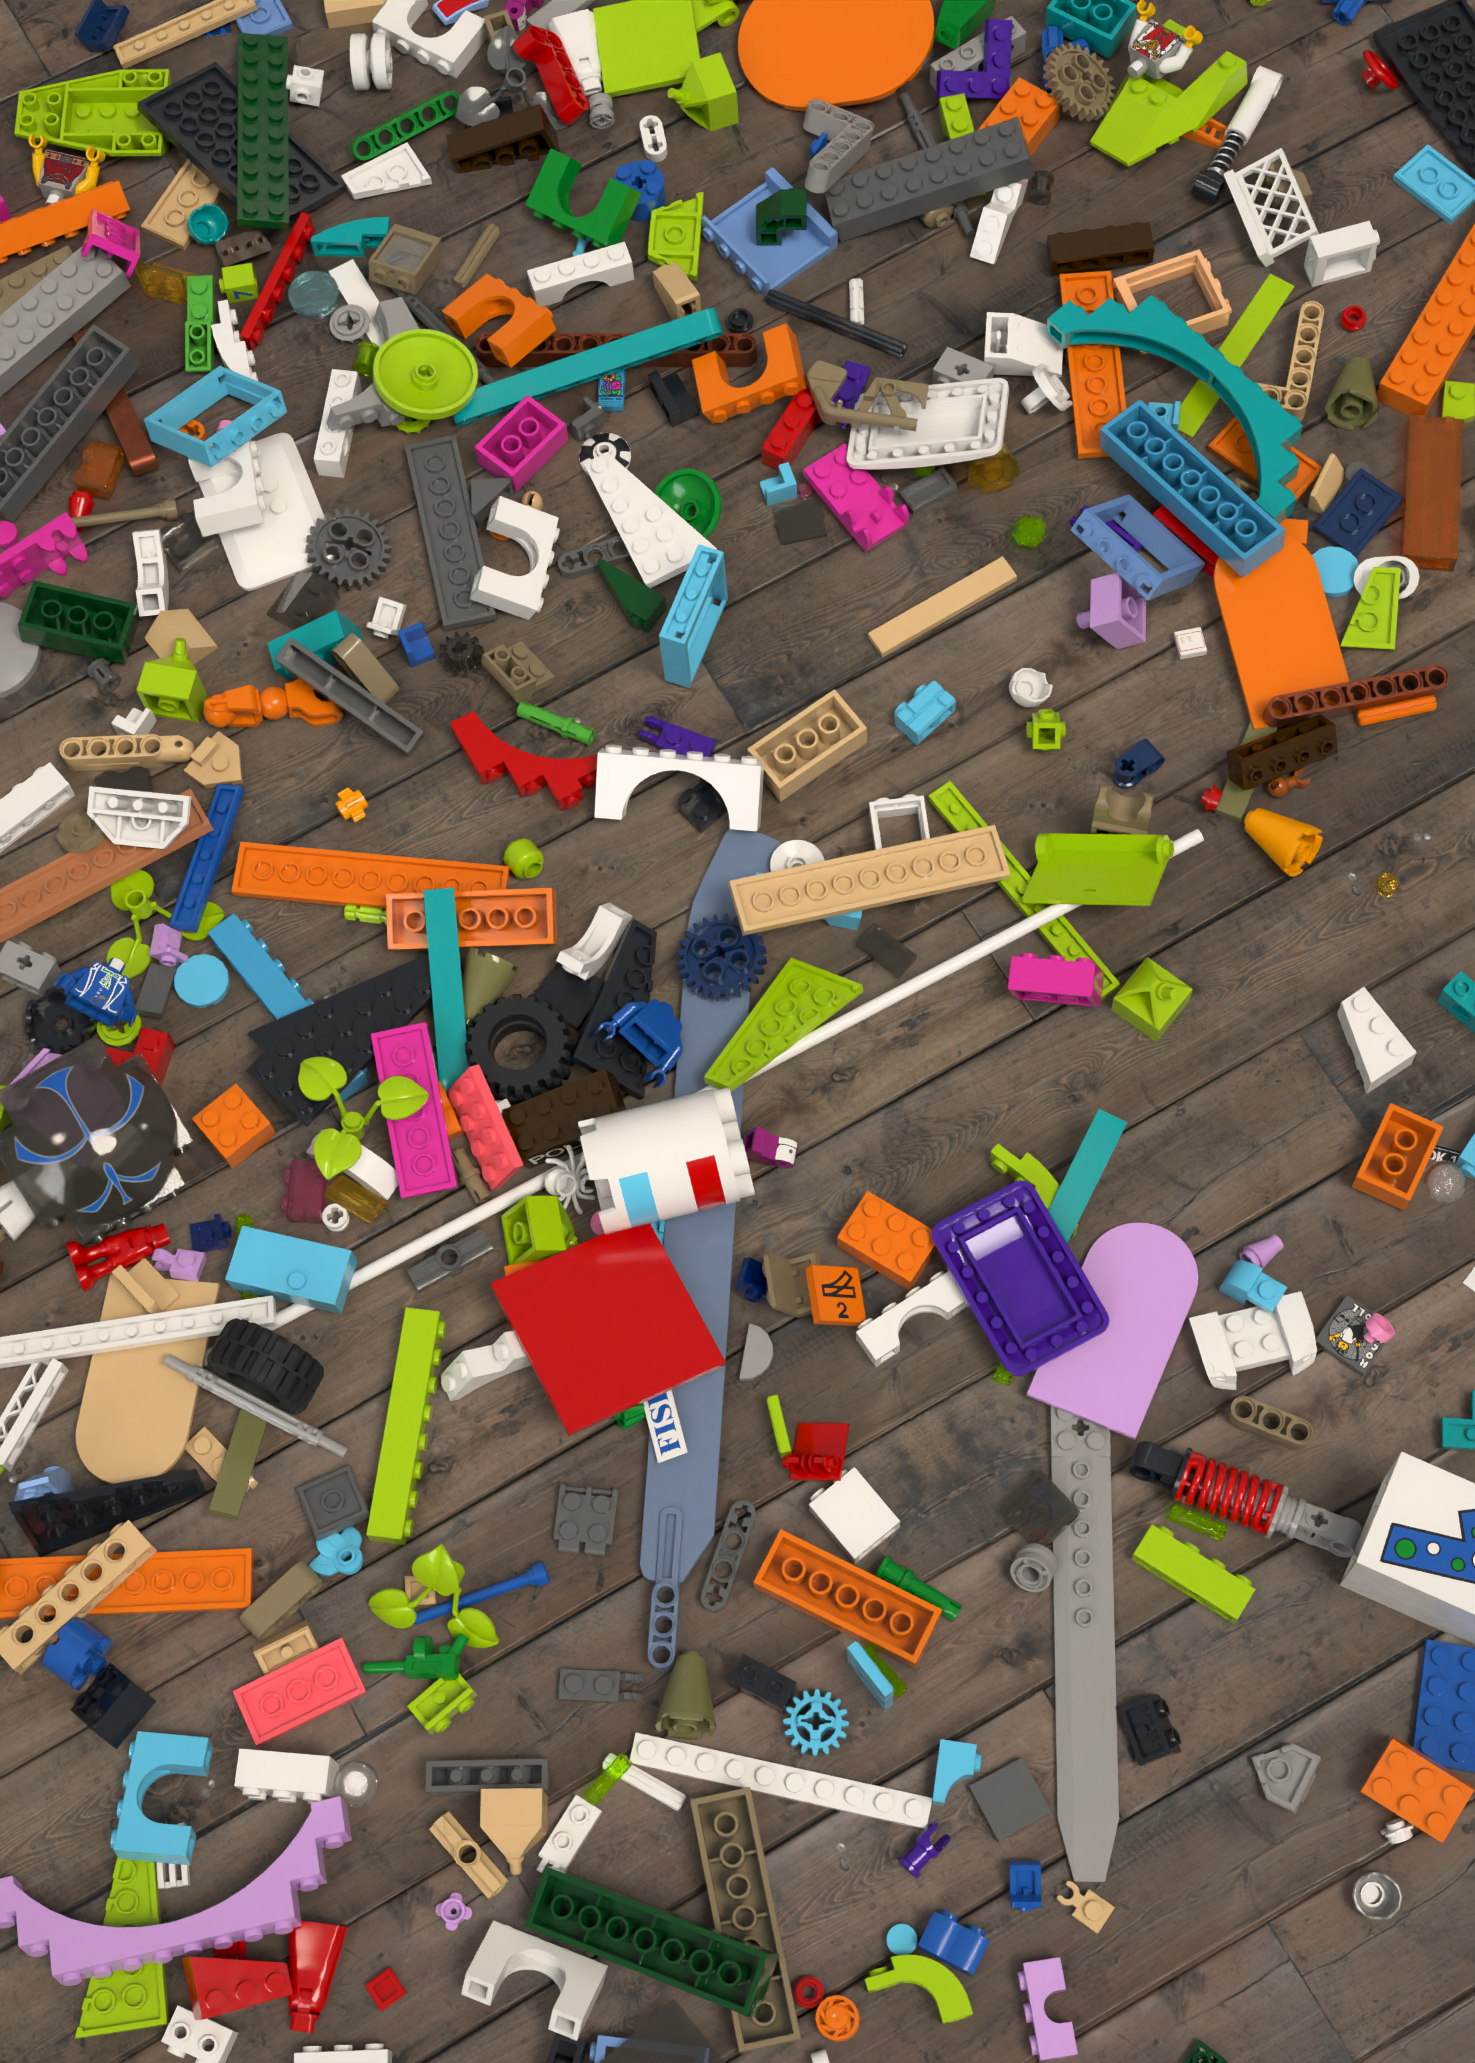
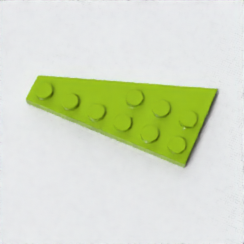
M790 958L705 1074V1084L717 1089L729 1087L730 1092H732L863 993V985Z
M117 1857L113 1874L114 1880L110 1897L107 1899L103 1926L145 1927L161 1924L156 1862L126 1860ZM151 1962L143 1964L142 1968L135 1971H114L111 1976L98 1979L91 1977L87 1995L83 2001V2012L75 2039L169 2025L165 1963L156 1964Z

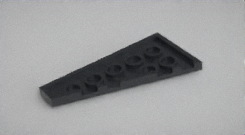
M196 1469L9 1502L12 1515L40 1557L108 1532L119 1523H125L128 1520L134 1522L204 1495L207 1492Z

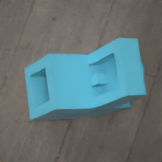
M1237 1260L1222 1282L1219 1291L1242 1305H1245L1248 1300L1272 1314L1285 1294L1287 1287L1262 1273L1263 1269L1247 1261Z

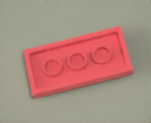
M479 1065L469 1067L447 1092L449 1101L459 1117L460 1126L470 1142L471 1151L482 1169V1176L488 1183L490 1190L493 1191L500 1189L524 1165Z
M340 1638L234 1690L233 1694L255 1745L260 1747L367 1694V1691L344 1639Z

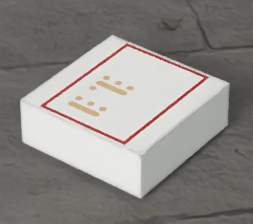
M1201 627L1174 632V640L1180 660L1207 654Z

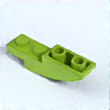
M997 1143L990 1153V1161L993 1168L1003 1175L1007 1173L1015 1179L1014 1182L1021 1180L1031 1183L1047 1210H1049L1060 1188L1054 1177L1028 1152L1019 1160ZM1078 1224L1076 1225L1071 1235L1072 1238L1075 1236L1077 1232Z

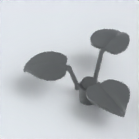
M511 26L503 27L493 37L487 50V60L494 70H505L506 72L503 85L492 98L488 90L483 87L472 86L467 88L461 94L455 114L457 120L466 126L472 127L481 122L496 119L500 115V110L494 102L505 91L512 94L522 91L528 106L541 105L556 131L567 128L569 125L562 122L558 117L548 93L538 92L534 95L533 100L530 101L527 86L524 85L526 74L522 70L528 60L523 59L516 53L513 42L518 36Z

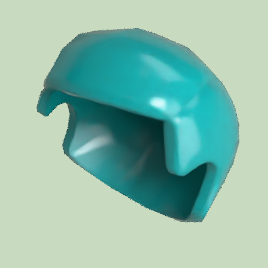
M206 203L192 211L187 220L190 236L197 243L212 245L220 241L225 236L229 225L226 213L219 206Z

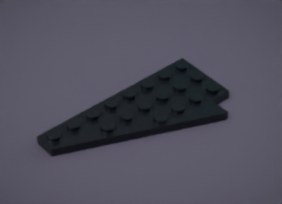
M429 954L250 1031L247 1034L249 1039L260 1047L264 1053L246 1070L247 1074L308 1127L335 1099V1096L331 1094L329 1098L322 1101L307 1098L299 1087L300 1064L305 1059L312 1057H326L338 1062L344 1068L347 1076L345 1086L337 1089L340 1094L375 1059L371 1034L407 1026L432 1001Z

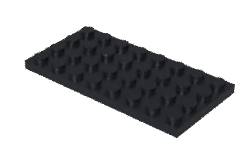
M214 62L137 102V110L237 205V81L217 62ZM288 131L290 223L298 219L301 212L307 214L344 193L346 185ZM260 228L267 235L278 230L271 228Z

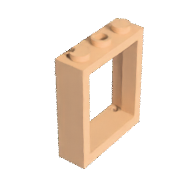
M1200 249L1113 279L1114 299L1117 303L1123 304L1128 313H1130L1138 306L1132 293L1194 273L1212 310L1209 314L1185 321L1187 326L1195 333L1204 334L1227 326L1229 315L1232 313L1229 300L1224 299L1221 293L1220 282L1217 278L1214 279L1211 273L1210 262L1207 261V258L1203 257ZM1139 350L1140 353H1141V355L1148 353V352H1144V351Z

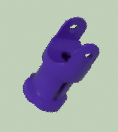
M936 1821L929 1823L914 1840L915 1844L907 1854L897 1859L916 1879L919 1878V1872L931 1858L935 1859L950 1842L951 1837L944 1835L936 1844L931 1845L930 1836L938 1827Z

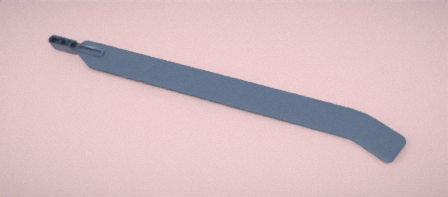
M728 829L694 898L687 931L695 932L694 923L700 927L703 926L704 917L709 923L713 922L714 914L717 915L719 920H723L724 915L728 914L729 921H733L737 914L728 886L729 881L754 876L756 872H771L770 860L772 854L782 843L756 831ZM726 938L723 943H732L735 938ZM701 949L698 954H707L710 949ZM739 960L735 962L734 966H743L746 961ZM714 971L708 977L716 978L721 973ZM683 979L680 1022L682 1023L680 1036L683 1052L677 1060L674 1098L693 1094L709 1086L705 1084L704 1076L748 1017L750 992L743 988L740 990V998L735 993H731L730 1001H727L725 995H721L719 1001L716 1002L714 994H711L706 1000L703 990L696 995L693 990L694 986L687 988L686 979ZM744 1083L731 1092L740 1135ZM736 1202L666 1219L663 1245L725 1361ZM725 1366L672 1389L688 1453L658 1463L651 1433L649 1434L640 1567L644 1578L654 1582L651 1601L648 1659L653 1669L661 1673L672 1670L677 1657L681 1584L684 1583L714 1537ZM664 1591H671L674 1593V1599L670 1603L664 1604L658 1600L659 1595ZM663 1620L670 1621L672 1629L667 1633H659L656 1630L659 1622ZM666 1650L670 1653V1658L667 1662L660 1664L654 1661L655 1654L658 1651Z

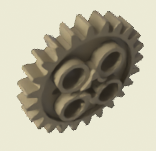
M1071 42L1066 46L1061 44L1058 48L1056 47L1045 59L1046 64L1043 66V69L1046 71L1043 78L1049 80L1045 87L1052 89L1049 96H1056L1055 104H1062L1063 112L1070 110L1072 118L1078 114L1080 121L1084 118L1088 122L1093 119L1097 121L1105 115L1115 97L1112 92L1116 87L1110 84L1114 78L1106 74L1109 68H1103L1101 66L1103 60L1097 61L1095 52L1090 55L1088 47L1081 50L1078 43L1074 47Z

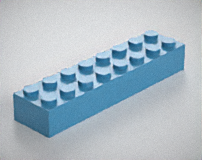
M1138 400L1100 428V448L1242 578L1283 549L1285 529L1142 400Z

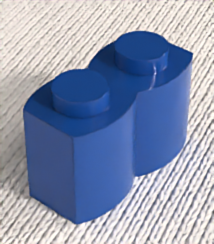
M942 1909L940 1914L934 1911L917 1948L973 1977L990 1940L985 1938L986 1932L972 1924H969L968 1928L956 1923L958 1917Z

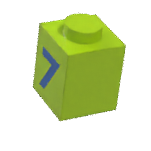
M252 263L222 268L223 278L219 279L221 293L227 295L229 303L258 299L257 278Z

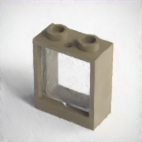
M394 224L369 259V280L416 295L441 259V238Z

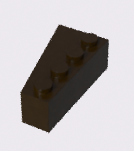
M540 104L529 106L523 110L505 114L502 117L481 122L478 125L446 135L450 161L459 174L490 169L492 164L495 163L505 166L514 165V160L529 158L530 162L540 160L539 156L547 155L551 148L560 152L556 130Z

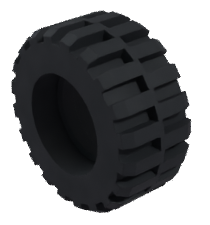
M513 994V999L506 1000L505 996L498 998V1004L494 1006L488 1003L483 1007L484 1014L482 1016L476 1014L473 1018L474 1027H469L466 1034L468 1041L465 1043V1053L469 1067L479 1065L491 1093L494 1095L495 1101H502L507 1098L511 1106L563 1086L562 1080L569 1079L571 1075L570 1066L574 1065V1062L569 1060L574 1044L568 1023L564 1021L563 1014L558 1009L553 1010L552 1004L546 1000L539 1003L538 997L528 995L527 999H522L521 994ZM529 1031L540 1035L545 1040V1053L536 1064L526 1069H507L499 1065L494 1058V1052L499 1042L511 1033Z
M235 1318L228 1321L207 1356L210 1369L215 1371L219 1377L290 1414H299L306 1410L324 1378L323 1366L311 1354L288 1341L285 1337L244 1319Z

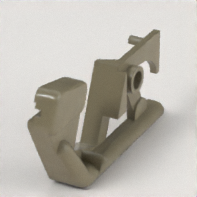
M818 360L808 371L806 382L821 420L828 425H836V422L852 424L851 428L859 429L862 424L889 428L896 426L899 429L916 431L918 419L906 417V412L899 403L896 391L914 396L921 403L922 409H926L928 384L876 376L864 394L862 403L857 410L842 407L843 401L841 399L837 403L833 402V399L847 379L846 369ZM880 390L890 409V415L868 412Z

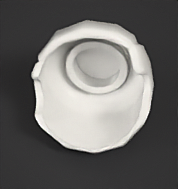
M1021 668L1015 672L1009 684V691L1013 700L1025 708H1035L1044 703L1050 697L1053 685L1048 684L1046 680V674L1037 672L1032 668Z

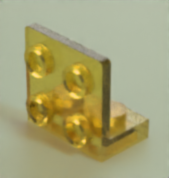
M137 261L135 271L144 293L153 298L161 297L168 299L174 304L182 303L187 305V276H200L155 262L151 265Z

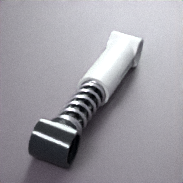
M1262 66L1257 68L1250 88L1225 131V141L1221 143V147L1217 150V154L1210 163V167L1206 171L1199 172L1193 184L1191 195L1213 204L1217 203L1225 185L1224 173L1230 170L1229 165L1234 163L1233 158L1237 157V151L1241 150V146L1247 144L1271 99L1276 97L1283 81L1282 74Z

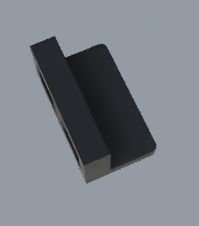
M657 370L648 374L649 388L672 428L699 416V410L678 374H673L664 379L661 378Z

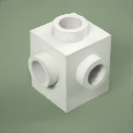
M294 65L293 75H288L286 89L290 91L289 101L319 107L324 71Z

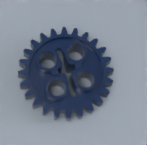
M714 914L713 922L710 923L704 917L703 926L700 927L696 923L693 924L694 933L685 931L688 941H679L680 947L683 949L676 952L678 958L681 959L677 961L678 969H682L679 972L682 979H686L687 988L694 986L693 990L696 995L703 990L706 1000L711 994H714L716 1002L719 1001L721 995H725L727 1001H730L731 993H735L740 998V990L744 988L750 992L749 983H759L756 974L764 975L765 973L764 968L761 966L767 964V959L763 956L767 954L766 946H762L764 944L763 937L757 936L758 933L743 936L737 916L733 921H729L728 914L724 915L723 920H719L717 915ZM726 938H735L732 943H723ZM701 949H710L707 954H698ZM739 960L746 961L743 966H734L735 962ZM714 971L721 973L716 978L708 977Z

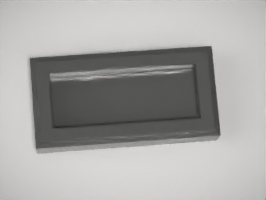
M942 467L900 490L899 497L911 514L915 515L956 492L958 486L946 469Z
M150 964L135 1006L137 1015L163 1019L174 987V977L177 968Z

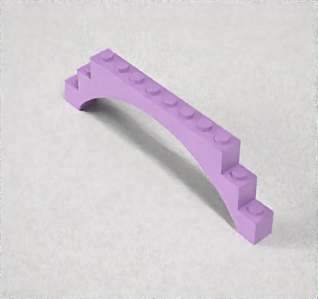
M341 1796L311 1803V1813L299 1833L264 1873L225 1901L198 1914L169 1923L145 1927L93 1925L70 1919L49 1910L25 1894L22 1884L14 1876L0 1878V1928L13 1927L15 1922H17L18 1945L28 1956H44L50 1950L52 1976L65 1986L77 1985L82 1982V1979L90 1977L106 1978L111 1976L114 1971H135L142 1968L143 1964L151 1962L156 1964L168 1963L172 1961V1957L180 1955L188 1957L197 1956L203 1952L202 1950L213 1947L215 1949H226L231 1947L234 1942L242 1940L246 1942L258 1941L263 1938V1935L271 1933L279 1935L290 1933L293 1931V1928L302 1926L297 1890L312 1891L317 1889L319 1885L327 1883L322 1848L335 1849L343 1846L344 1842L352 1841L347 1805Z

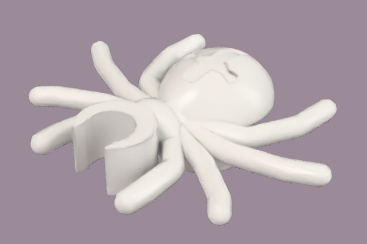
M567 1145L571 1169L567 1163L559 1159L547 1158L545 1160L546 1163L557 1164L565 1168V1170H551L544 1179V1186L550 1194L561 1195L558 1197L560 1202L565 1199L563 1203L565 1210L572 1197L575 1210L581 1215L583 1211L579 1207L576 1195L580 1199L594 1200V1195H587L593 1192L594 1189L588 1186L584 1187L585 1182L590 1179L589 1174H587V1168L581 1170L586 1163L585 1157L582 1158L576 1167L571 1145Z

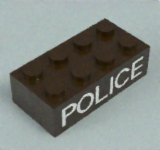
M604 1068L503 1110L509 1133L523 1165L531 1169L546 1163L545 1160L547 1158L556 1159L568 1154L567 1145H571L573 1151L582 1148L580 1139L582 1133L578 1122L624 1111L626 1107L616 1076Z

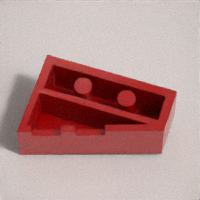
M190 1956L181 1957L195 2020H204L293 1994L286 1963Z

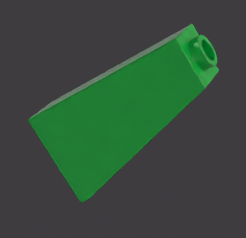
M944 0L934 40L957 49L993 12L996 0Z

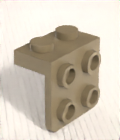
M772 1252L764 1253L762 1270L767 1278L768 1290L766 1296L768 1303L773 1309L797 1318L812 1314L805 1268L810 1265H821L820 1254L813 1252L789 1260Z

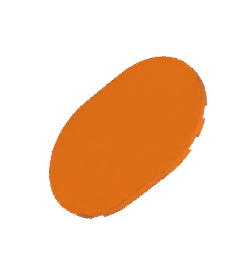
M754 0L748 8L739 30V60L747 80L757 93L767 101L783 106L785 109L806 111L808 101L813 99L822 100L837 107L869 103L894 94L898 88L906 82H910L919 73L934 43L935 16L930 0Z

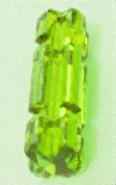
M1173 1505L1169 1514L1170 1521L1177 1524L1182 1522L1185 1527L1204 1535L1209 1533L1211 1534L1210 1537L1217 1540H1222L1227 1530L1226 1524L1219 1521L1214 1523L1211 1518L1191 1510L1187 1512L1184 1507L1179 1505Z
M871 1646L864 1649L894 1688L893 1696L896 1699L902 1697L908 1690L907 1685L901 1679H897V1674L882 1658L877 1657L878 1653Z
M624 1754L617 1756L612 1765L608 1766L593 1783L594 1785L584 1793L585 1800L592 1806L597 1805L604 1795L623 1776L622 1774L626 1773L632 1766V1761Z

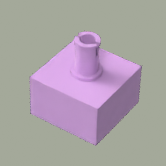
M1118 573L1092 579L1090 610L1077 614L1078 626L1082 630L1090 627L1116 649L1146 642V598Z

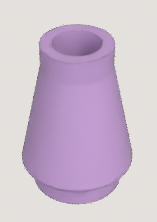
M1273 1234L1269 1238L1245 1246L1243 1252L1239 1255L1240 1260L1250 1262L1263 1269L1284 1248L1281 1239Z

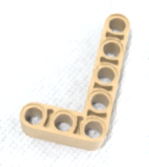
M1316 301L1305 302L1301 307L1286 387L1258 383L1263 392L1270 398L1276 399L1285 411L1290 415L1296 416L1300 422L1305 416L1324 316L1323 306Z

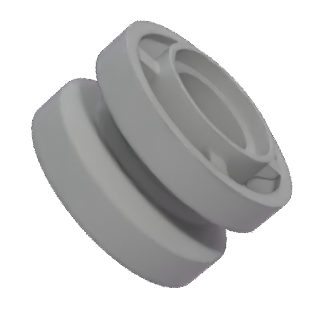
M1035 1543L1024 1545L1020 1548L1011 1565V1577L1020 1588L1026 1591H1043L1049 1586L1057 1570V1559L1053 1552L1043 1545Z

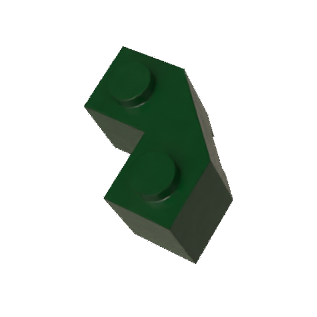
M781 189L756 205L757 246L782 245V231L807 230V189Z

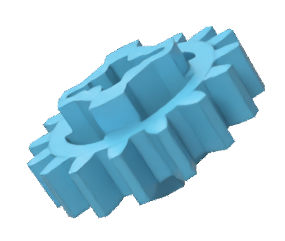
M816 1689L814 1696L810 1697L809 1693L804 1691V1699L802 1701L796 1697L793 1698L795 1708H786V1712L791 1715V1718L783 1719V1724L791 1726V1728L785 1732L786 1737L794 1736L791 1746L794 1748L800 1744L802 1746L801 1754L803 1755L810 1749L812 1750L813 1757L817 1758L818 1750H823L824 1754L828 1756L831 1745L837 1750L840 1748L837 1741L838 1738L846 1740L847 1735L841 1730L842 1728L849 1727V1722L842 1720L847 1715V1710L838 1709L841 1705L840 1699L834 1702L830 1701L831 1692H827L825 1697H821L819 1689ZM811 1704V1709L805 1715L798 1716L804 1707ZM822 1704L830 1708L836 1718L828 1716L822 1710ZM816 1716L820 1717V1722L825 1723L819 1725V1730H813L812 1724H808V1722H813ZM797 1729L805 1730L810 1736V1742L803 1739ZM835 1730L828 1740L821 1742V1737L828 1731Z

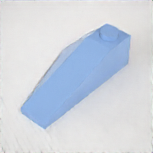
M60 1466L48 1467L43 1470L44 1473L34 1475L19 1483L14 1501L74 1491L71 1474Z

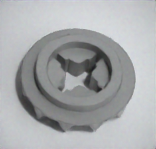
M350 304L340 307L333 313L329 326L333 336L342 343L344 341L353 343L355 339H363L364 333L369 331V323L371 321L364 308ZM349 317L354 322L352 330H349L347 327Z

